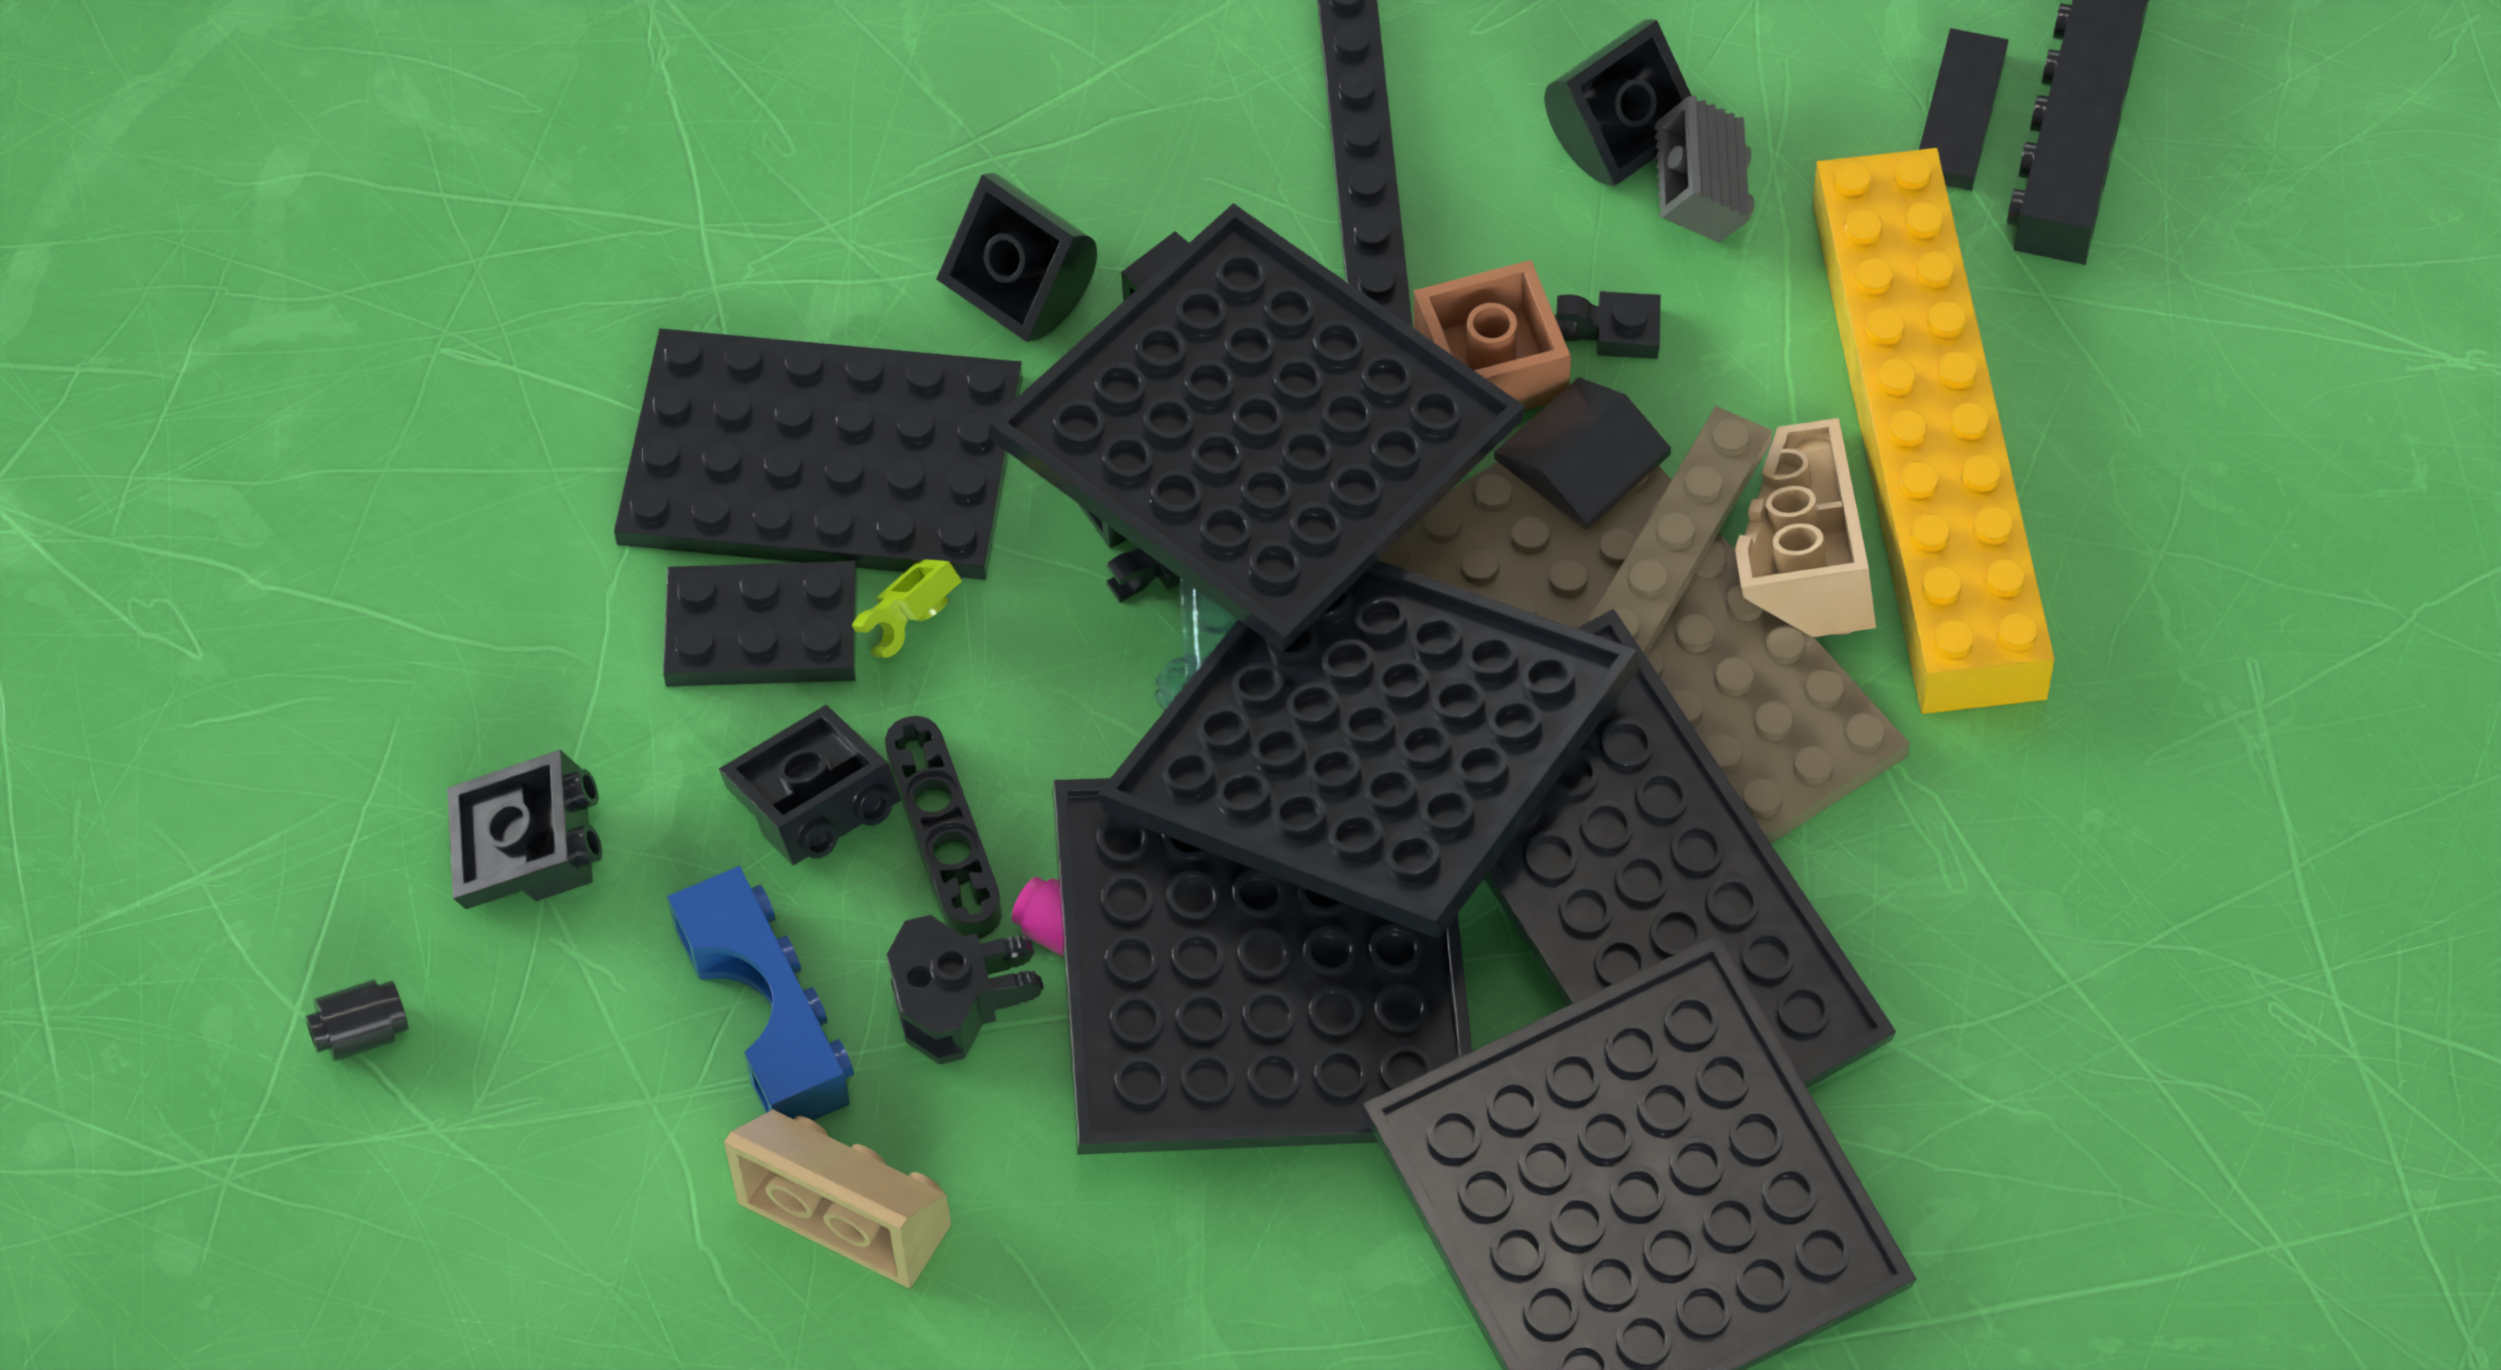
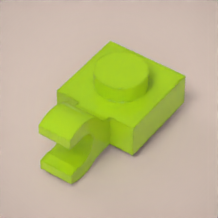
M924 559L915 563L877 596L876 599L879 604L872 609L860 613L854 620L852 627L856 632L868 633L879 623L883 629V638L870 652L873 657L889 658L895 655L904 643L907 621H924L936 615L948 603L949 599L946 595L959 585L962 580L949 561Z

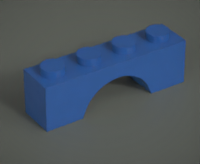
M738 866L667 896L674 928L699 979H729L741 982L758 991L772 1007L771 1016L766 1028L760 1037L744 1052L751 1084L765 1112L775 1110L792 1119L796 1116H803L813 1121L850 1105L846 1079L854 1076L851 1061L839 1039L828 1042L821 1028L822 1025L828 1023L823 1005L813 987L802 990L795 976L796 973L802 971L801 965L788 936L785 935L776 939L769 925L770 922L776 920L775 914L762 885L759 884L751 888L741 867Z

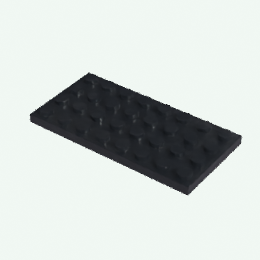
M1612 609L1576 628L1637 649L1640 668L1484 878L1566 1007L1718 934L1806 1088L1891 1042L1896 1030L1616 611Z

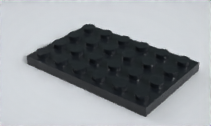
M659 328L615 524L614 534L616 543L623 546L802 563L855 561L856 568L906 572L915 563L924 559L949 561L960 578L986 580L1009 456L1007 451L988 438L989 422L1020 395L1023 379L1022 361Z

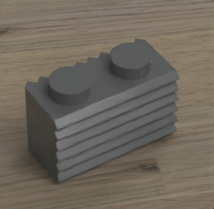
M1689 96L1659 119L1654 128L1658 130L1655 139L1658 140L1655 148L1659 150L1656 158L1659 159L1656 168L1660 169L1657 178L1660 179L1657 187L1661 189L1657 196L1661 198L1658 207L1662 208L1659 217L1720 243L1735 230L1745 225L1750 220L1754 209V198L1748 192L1747 168L1751 161V149L1745 142L1744 117L1735 118L1734 113L1725 114V108L1716 109L1715 104L1707 105L1706 100L1697 101L1696 96Z

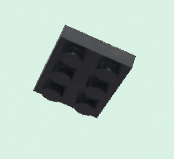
M835 561L667 567L663 675L666 687L856 681V631L852 627L857 617L856 562Z

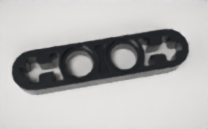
M921 716L904 717L896 721L888 729L885 745L888 765L899 791L905 813L946 925L963 936L977 933L978 938H983L996 929L1002 917L997 883L940 729L936 723L928 718ZM916 740L918 745L924 749L927 767L918 772L916 771V764L909 749H906V743ZM930 789L944 790L951 796L950 803L944 809L935 812L922 810L917 806L916 800L921 793ZM957 841L967 845L971 850L970 854L964 861L958 864H944L934 856L936 850L946 842ZM969 881L974 900L978 905H981V912L972 915L969 914L966 907H963L959 886Z

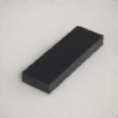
M1950 28L1919 150L1937 148L1946 186L1970 191L1973 189L2007 54L2009 39Z

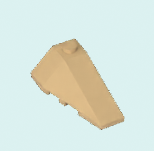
M1839 418L1777 427L1762 470L1763 483L1757 499H1752L1748 509L1749 523L1745 535H1739L1735 547L1742 597L1811 637L1833 634L1845 635L1854 631L1876 628L1869 567Z

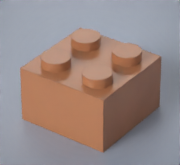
M1532 260L1414 290V329L1525 405L1524 410L1549 404L1570 385L1571 355Z

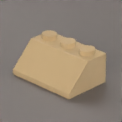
M771 1110L731 1131L724 1141L738 1204L909 1289L912 1288L951 1226L947 1194L944 1193L943 1189L935 1181L916 1172H912L908 1176L887 1166L880 1155L866 1146L854 1144L852 1147L838 1142L830 1138L819 1124L809 1118L796 1116L792 1119L775 1110Z

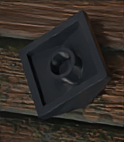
M1580 377L1494 451V459L1585 530L1671 455V447L1626 394Z

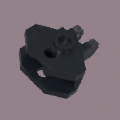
M932 915L906 920L887 953V961L892 976L891 986L906 1043L939 1065L965 1059L982 1025L996 1021L995 1010L1019 1005L1021 1002L1027 1003V1001L1040 997L1039 995L1044 986L1041 976H1038L1035 971H1020L1017 974L1010 973L990 979L988 977L989 974L1010 970L1012 967L1024 966L1025 963L1030 962L1032 955L1035 954L1032 942L1028 941L1025 936L1019 937L1017 935L1016 937L1010 936L1008 939L1001 938L979 944L977 933L963 936Z

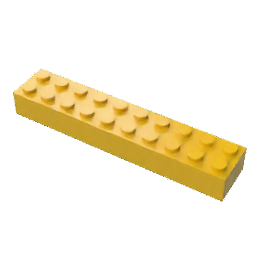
M1937 148L1817 161L1812 206L1921 714L2047 700L2055 658Z

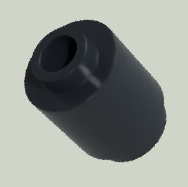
M373 979L315 998L314 1006L316 1012L305 1015L308 1031L316 1052L328 1050L333 1061L395 1042V1034L409 1030L402 1001L392 980L378 985L376 980Z

